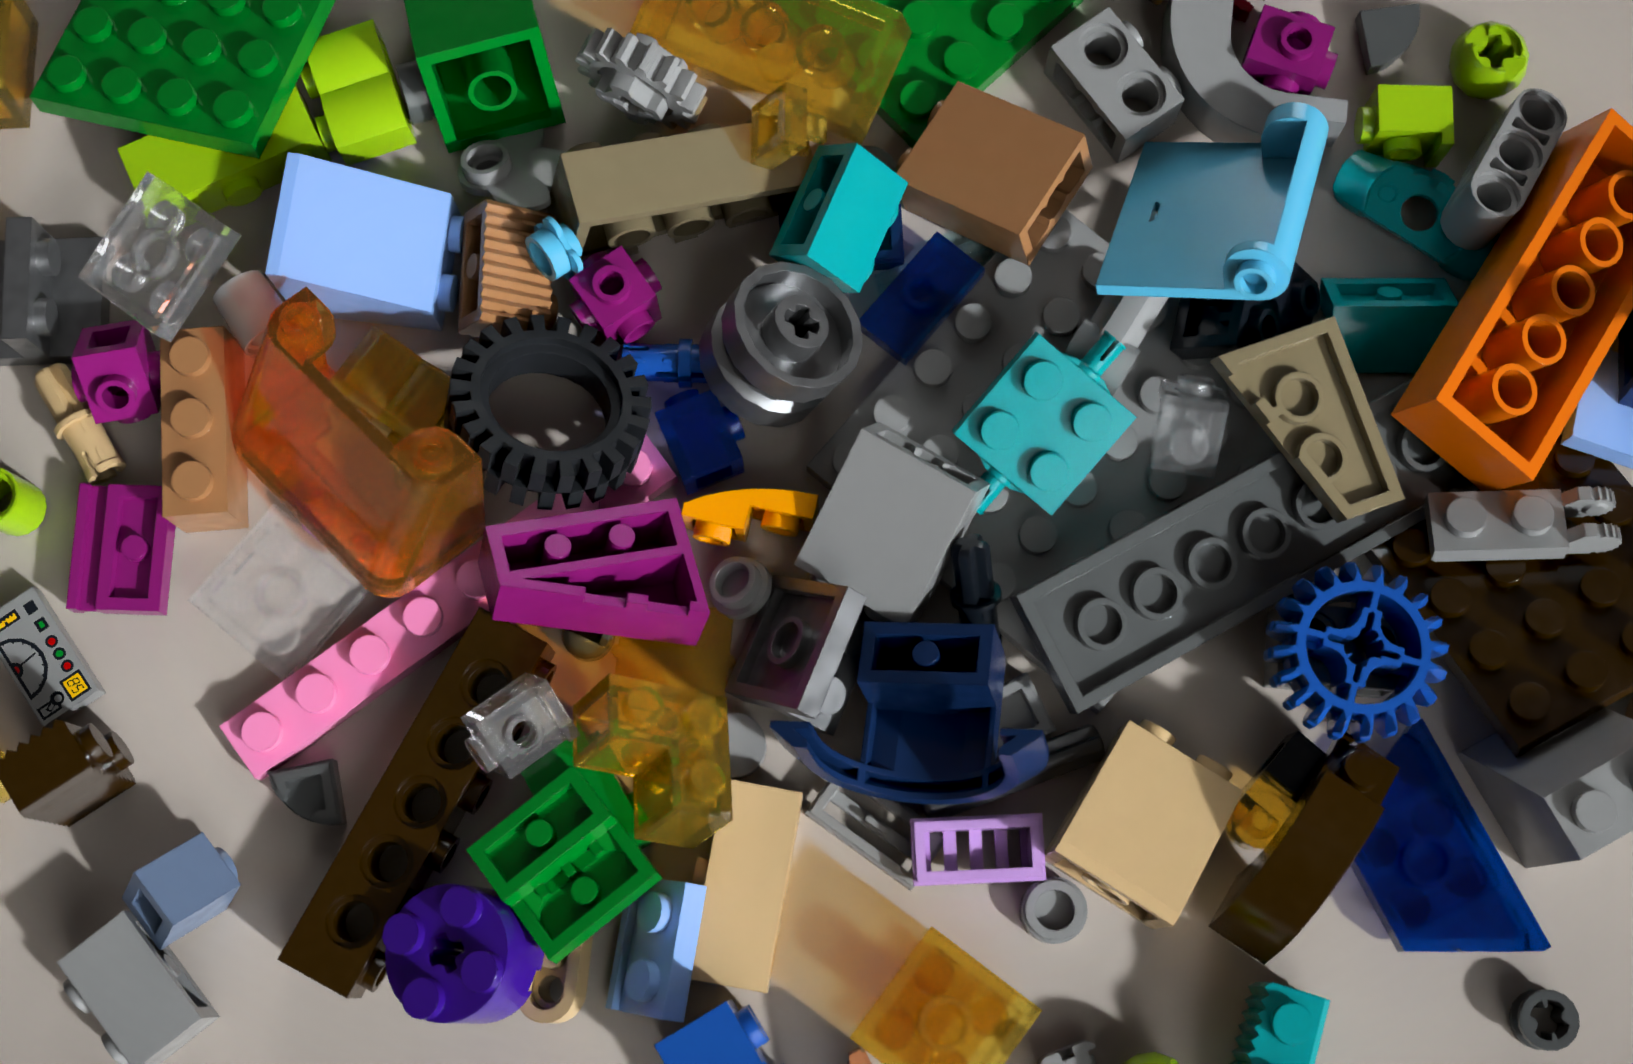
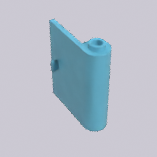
M1289 102L1277 106L1269 113L1262 132L1261 143L1145 142L1095 284L1097 295L1231 300H1269L1281 295L1287 289L1290 282L1328 137L1329 127L1325 116L1309 104Z

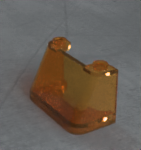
M305 287L281 303L270 315L232 426L234 447L241 461L365 589L376 596L385 598L400 597L415 589L483 536L486 523L482 459L458 435L449 429L441 427L421 428L409 434L396 445L383 435L340 392L342 390L340 376L327 364L325 354L333 345L336 337L334 316L328 307L312 291Z

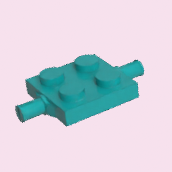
M1105 330L1103 332L1104 334L1081 360L1060 352L1039 333L1035 332L952 429L953 434L978 454L985 469H987L980 478L991 484L976 511L977 513L983 515L987 507L1007 486L1011 490L1026 494L1052 516L1137 418L1111 395L1104 380L1100 378L1119 354L1126 349L1108 331Z

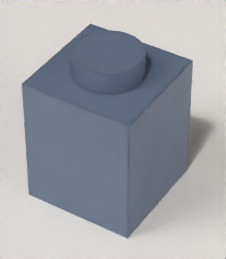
M202 832L136 870L127 885L122 899L158 949L162 950L227 910L241 883L238 880V872L231 857L222 848H214Z

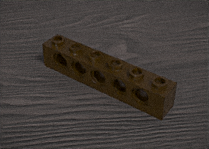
M481 607L478 608L277 960L345 998H362L366 989L372 993L376 991L387 975L385 964L386 947L382 937L385 924L390 917L399 913L411 898L422 891L433 870L441 873L447 867L460 842V838L453 834L466 811L474 815L485 801L493 783L492 779L486 777L499 754L507 757L511 753L525 726V722L519 719L531 696L536 699H540L555 675L557 665L551 663L555 651L547 642L509 622L492 620L489 611ZM492 674L505 676L507 680L505 696L494 705H480L476 696L479 683L485 677ZM462 730L471 731L475 744L470 757L461 763H449L444 753L447 739L455 732ZM435 787L441 796L440 810L433 819L427 822H418L412 813L413 799L421 790ZM394 845H400L408 857L407 868L400 878L388 882L379 871V860L386 849ZM364 903L373 913L374 924L366 938L361 941H355L346 930V918L353 907Z

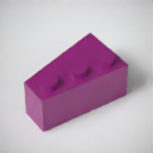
M677 498L485 526L478 565L492 620L690 646L697 645L710 615V610Z

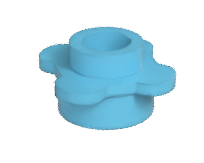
M547 216L542 220L543 224L538 223L535 225L534 233L526 237L525 245L537 269L548 280L555 281L561 276L565 279H570L574 276V272L579 273L583 270V263L580 258L583 255L581 244L567 225L563 223L559 225L553 217Z

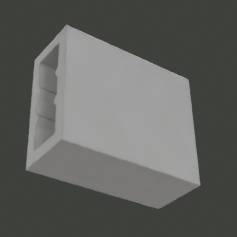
M881 422L861 428L794 565L810 573L808 579L811 581L849 586L866 596L867 599L864 603L863 611L876 622H915L923 615L952 559L951 545L953 541L957 538H963L991 484Z

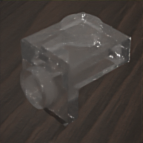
M1189 373L1178 374L1177 381L1161 379L1158 391L1161 401L1149 457L1150 468L1210 478L1215 477L1230 405L1224 389L1215 387V380L1206 376Z

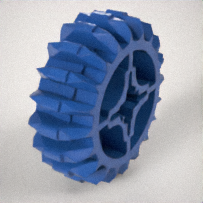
M1346 562L1341 566L1338 577L1332 569L1324 566L1315 572V584L1305 578L1297 581L1292 586L1296 600L1283 597L1275 605L1278 614L1285 621H1272L1266 626L1265 630L1269 637L1282 642V645H1276L1263 652V659L1269 663H1282L1284 669L1269 678V685L1273 688H1279L1289 683L1294 694L1285 698L1282 703L1283 708L1291 711L1304 703L1309 708L1303 717L1302 724L1304 727L1312 729L1326 717L1328 718L1326 731L1329 739L1337 740L1342 738L1349 725L1351 735L1356 743L1369 741L1373 733V727L1383 739L1397 734V720L1406 726L1417 723L1420 720V715L1416 705L1428 707L1437 700V695L1427 683H1439L1446 679L1448 673L1440 665L1431 662V659L1448 653L1450 645L1442 641H1431L1429 633L1441 627L1443 619L1439 616H1432L1424 620L1418 610L1426 606L1428 595L1420 593L1408 600L1403 595L1408 585L1407 577L1400 575L1386 586L1384 585L1382 565L1370 567L1362 579L1360 570L1355 562ZM1337 602L1356 603L1354 613L1346 618L1343 629L1328 626L1319 631L1309 628L1314 615L1321 607ZM1382 617L1388 621L1396 632L1401 647L1390 643L1383 635L1381 629ZM1354 638L1362 645L1358 651L1365 650L1367 655L1366 660L1358 665L1348 659L1353 653L1345 654L1344 645ZM1308 656L1322 661L1328 668L1331 676L1329 690L1324 687L1314 674ZM1392 673L1400 676L1397 686L1383 702L1375 704L1354 703L1357 691L1365 687L1369 675L1383 677Z

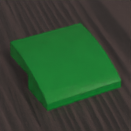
M574 765L466 849L501 900L514 910L546 957L555 964L663 879L616 816Z

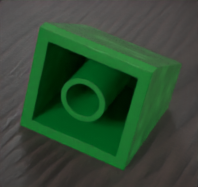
M404 0L415 58L448 153L464 150L479 141L497 140L566 123L533 0Z

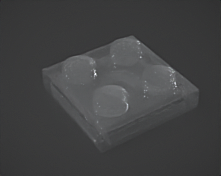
M147 171L78 277L154 335L172 342L242 235L164 180Z
M273 504L188 601L283 681L311 660L374 587L326 546L305 531L302 526L278 506Z

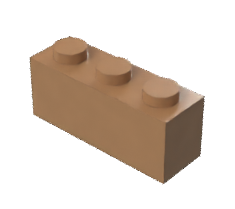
M224 326L160 330L162 517L185 533L249 528L245 353L236 338Z

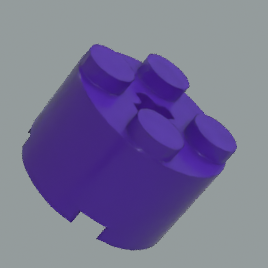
M440 884L427 888L411 898L399 913L394 914L388 919L382 934L383 943L386 947V972L395 996L403 1005L405 1012L412 1018L434 1023L485 1024L507 1018L519 1010L529 998L532 991L528 990L536 970H541L544 952L514 910L501 900L494 889L461 884Z

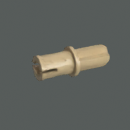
M55 363L39 370L35 374V387L57 423L54 433L57 439L65 440L71 448L88 483L91 485L100 484L117 476L116 471L122 472L127 465L112 444L102 423L95 424L88 402H80L76 397L69 368L63 363Z

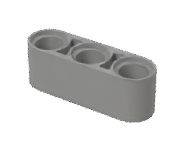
M1536 88L1523 90L1486 133L1442 211L1440 219L1442 230L1446 237L1456 246L1473 251L1485 248L1523 207L1566 126V110L1560 100L1553 94Z

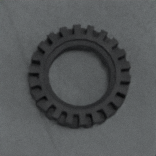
M530 315L527 331L522 330L517 317L503 320L501 335L490 325L481 330L478 343L472 338L463 347L461 358L457 357L453 365L444 414H446L444 421L445 437L452 436L449 449L455 459L466 456L463 471L472 480L485 470L487 471L484 489L495 496L504 483L512 485L509 502L521 506L524 504L527 491L538 493L537 509L552 510L556 494H562L566 509L580 507L584 491L592 503L603 499L608 486L615 491L624 483L626 473L631 474L650 422L651 397H645L649 385L645 375L634 376L638 365L635 359L629 354L616 361L620 344L611 337L600 347L594 345L598 329L587 324L584 325L579 337L569 334L572 320L569 318L558 316L554 331L545 330L544 315ZM527 373L555 375L582 386L594 397L602 409L605 430L594 441L581 448L567 451H547L531 447L513 438L499 425L492 414L488 399L502 382L517 375Z

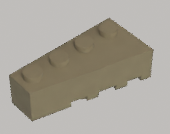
M774 113L758 115L748 120L745 124L721 127L718 123H705L693 127L687 133L665 137L656 132L643 133L631 138L627 143L603 147L597 142L582 143L570 148L566 153H560L550 190L551 204L546 208L548 214L555 216L559 225L563 223L574 232L582 247L583 255L580 257L582 262L584 261L583 256L608 249L613 251L621 245L630 256L639 253L637 246L663 234L674 238L675 243L697 238L699 234L711 229L715 224V220L724 218L726 226L733 228L778 216L779 209H790L813 159V154L801 115L779 118Z

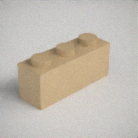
M724 778L721 794L710 792L703 824V831L714 833L709 859L697 858L692 884L707 886L691 980L768 993L802 808L803 792Z

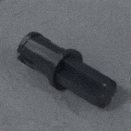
M969 534L966 538H957L951 545L955 586L950 592L951 604L958 610L961 624H994L1002 644L997 605L1001 602L1002 590L993 578L990 545L984 542L979 534Z

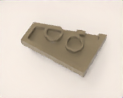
M1335 316L1231 351L1210 361L1336 523L1405 499Z

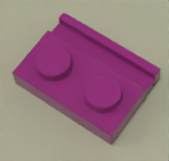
M79 483L66 609L74 613L101 612L103 614L167 616L176 526L162 517V486L124 484L92 486L89 483Z

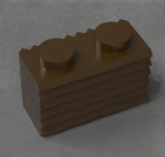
M55 719L52 729L43 727L40 736L30 735L28 744L19 742L16 751L7 750L5 758H0V781L19 813L24 818L28 817L30 820L33 818L35 821L38 819L40 822L42 820L49 823L53 822L54 825L57 823L58 825L62 824L63 826L67 825L70 827L136 784L135 778L128 768L134 764V758L125 742L114 731L103 735L91 723L80 727Z

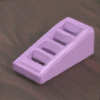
M1042 813L909 820L913 886L1014 883L1046 880ZM1007 830H1019L1020 868H1009ZM968 831L970 870H958L956 832ZM981 831H993L996 869H984ZM930 832H942L944 871L931 872Z

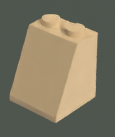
M1145 719L1139 725L1128 720L1117 731L1105 751L1104 757L1097 764L1045 849V862L1151 929L1171 927L1175 925L1243 790L1229 782L1233 774L1217 761L1201 754L1197 756L1196 760H1193L1174 748L1173 745L1176 742V738L1164 728Z

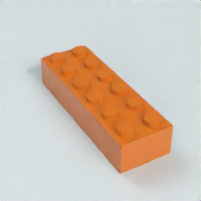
M1610 108L1562 133L1523 207L1505 226L1391 413V416L1481 491H1497L1534 481L1633 309V126L1614 109Z

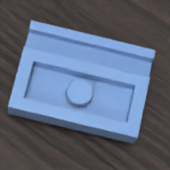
M662 879L623 910L605 1008L684 1023L707 886Z

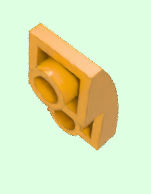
M783 489L731 490L705 495L684 502L681 514L685 528L694 530L692 535L694 539L711 545L727 547L730 545L731 539L746 542L752 519L762 521L760 527L763 530L777 535L796 537L799 530L810 532L819 510V495Z

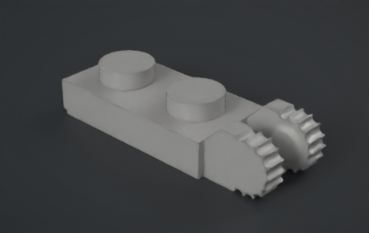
M1591 486L1575 487L1561 493V489L1427 493L1424 508L1431 561L1564 559L1566 554H1590L1591 552L1605 553L1609 550L1613 551L1614 548H1619V545H1622L1620 527L1618 528L1617 525H1612V523H1583L1567 529L1565 518L1600 516L1601 514L1613 511L1612 509L1616 508L1614 491L1606 487L1597 486L1591 488Z

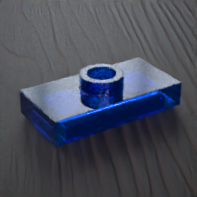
M936 232L859 319L861 332L906 366L984 276L985 268L939 232Z

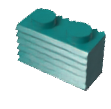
M1255 982L1249 985L1248 988L1252 995L1245 999L1249 1008L1241 1012L1246 1021L1238 1025L1243 1034L1235 1038L1239 1047L1231 1051L1236 1060L1229 1064H1315L1331 1000L1274 982Z

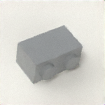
M131 911L119 913L57 961V964L68 978L63 982L66 994L84 1013L88 1014L92 1011L106 1031L101 1036L102 1043L118 1064H161L220 1017L170 947L167 946L159 950Z

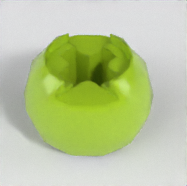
M1488 21L1476 24L1459 35L1452 46L1448 67L1454 84L1466 95L1490 100L1504 96L1519 86L1526 75L1530 54L1524 37L1510 25ZM1491 64H1492V65H1498V67H1497V68L1491 67Z

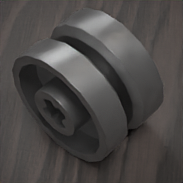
M782 261L760 266L738 285L729 296L728 301L707 322L699 342L700 368L712 393L732 413L756 425L783 427L797 423L815 409L856 368L863 347L860 320L849 298L834 282L810 267Z

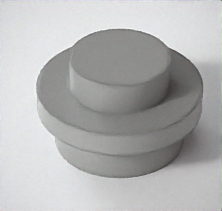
M734 556L725 559L717 565L710 577L709 589L712 603L720 613L730 619H744L754 615L765 605L771 594L772 578L769 571L762 563L753 558Z

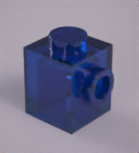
M697 389L680 392L664 402V409L654 412L659 430L687 496L745 472L743 457L736 443L746 438L739 417L726 406L721 407L718 398L711 390L701 394Z

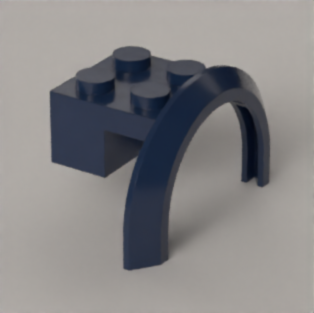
M865 621L857 683L868 702L860 762L841 755L827 746L820 739L811 722L770 720V728L780 744L819 777L857 793L899 802L943 805L991 799L1038 775L1044 770L1049 759V748L1043 730L1000 728V737L1004 745L998 749L1000 761L996 764L1006 655L994 624Z

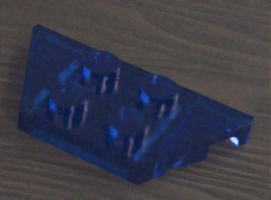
M1423 718L1411 726H1406L1385 756L1386 759L1400 767L1381 803L1385 810L1351 864L1353 872L1397 952H1542L1551 947L1550 943Z

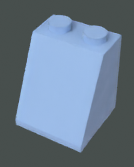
M288 152L265 274L296 314L442 331L445 312H453L457 303L458 278L457 275H452L455 253L462 254L464 216H461L451 193L308 155Z

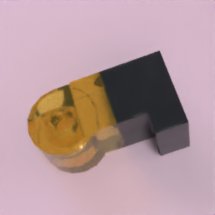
M1295 731L1286 735L1243 787V793L1225 827L1229 838L1239 847L1253 851L1265 849L1292 812L1324 757L1325 752L1301 732Z

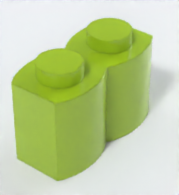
M371 19L318 37L301 72V77L310 98L320 97L324 114L315 117V121L328 153L338 150L346 165L350 166L416 144L414 130L399 89L390 56L374 20Z

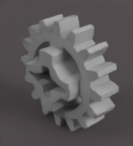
M607 27L605 33L595 28L591 35L588 34L575 59L580 64L577 69L578 72L590 78L588 84L595 88L597 96L625 113L629 120L638 124L647 125L648 122L655 124L656 121H660L670 129L675 130L676 126L679 125L687 130L691 124L695 125L708 100V97L705 96L706 86L695 82L698 75L688 70V65L684 59L672 55L661 47L655 38L645 34L637 33L635 36L628 32L626 37H622L613 28Z

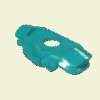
M1357 150L1342 164L1333 184L1334 197L1344 208L1359 217H1365L1438 262L1439 267L1462 280L1474 279L1500 236L1498 233L1485 248L1477 251L1460 248L1446 237L1442 230L1440 219L1442 211L1456 188L1453 185L1455 181L1446 173L1434 168L1429 171L1413 164L1392 161L1364 150ZM1413 197L1428 199L1434 205L1437 213L1434 225L1424 231H1415L1408 228L1401 218L1403 203Z

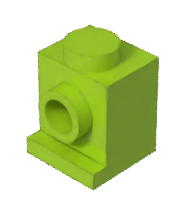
M1378 84L1364 107H1358L1354 121V139L1356 144H1363L1364 151L1374 155H1383L1384 158L1392 161L1405 162L1424 156V167L1437 168L1455 144L1452 86Z

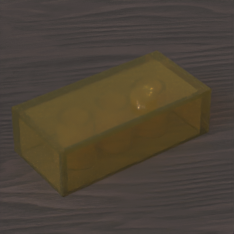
M644 0L630 33L635 36L637 33H641L655 38L661 47L672 55L684 59L688 65V70L695 72L703 79L789 115H801L802 120L862 145L912 31L902 12L873 0Z

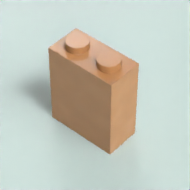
M957 81L947 98L939 101L934 106L928 119L927 128L914 147L907 149L901 155L895 173L908 182L901 199L905 210L1029 266L1092 170L1093 165L1085 134Z

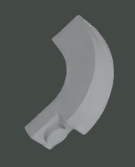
M1168 0L1163 14L1161 33L1162 66L1168 68L1178 80L1182 96L1184 97L1181 110L1199 131L1214 142L1261 143L1262 132L1269 113L1281 104L1301 102L1315 107L1325 116L1329 127L1325 147L1333 146L1347 122L1348 100L1277 91L1264 86L1252 78L1239 63L1231 43L1234 0Z

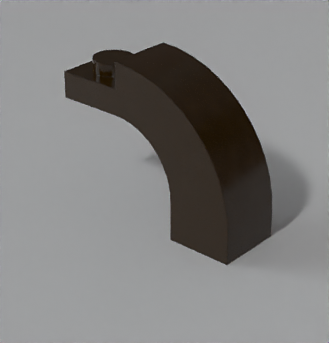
M1345 732L1342 738L1332 740L1292 812L1265 849L1236 876L1208 927L1262 964H1266L1275 957L1310 921L1351 866L1385 810L1381 803L1400 767L1364 743H1356L1352 735Z

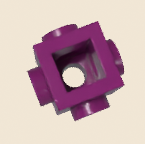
M1264 4L1252 32L1241 66L1256 81L1277 91L1310 95L1314 87L1325 89L1338 57L1337 53L1328 51L1335 27L1321 23L1315 16L1306 12H1287Z
M622 245L610 253L600 251L589 256L582 262L583 270L569 279L576 299L568 305L572 314L582 329L585 324L598 329L597 333L604 342L609 337L613 338L620 345L623 342H634L647 334L655 323L662 319L656 295L657 292L662 290V286L657 276L643 258L633 262ZM622 289L619 293L612 295L618 290Z
M140 318L82 328L71 356L74 364L71 370V378L76 397L80 402H88L95 424L111 421L132 424L143 421L152 414L159 413L161 407L160 350L156 351L146 319Z

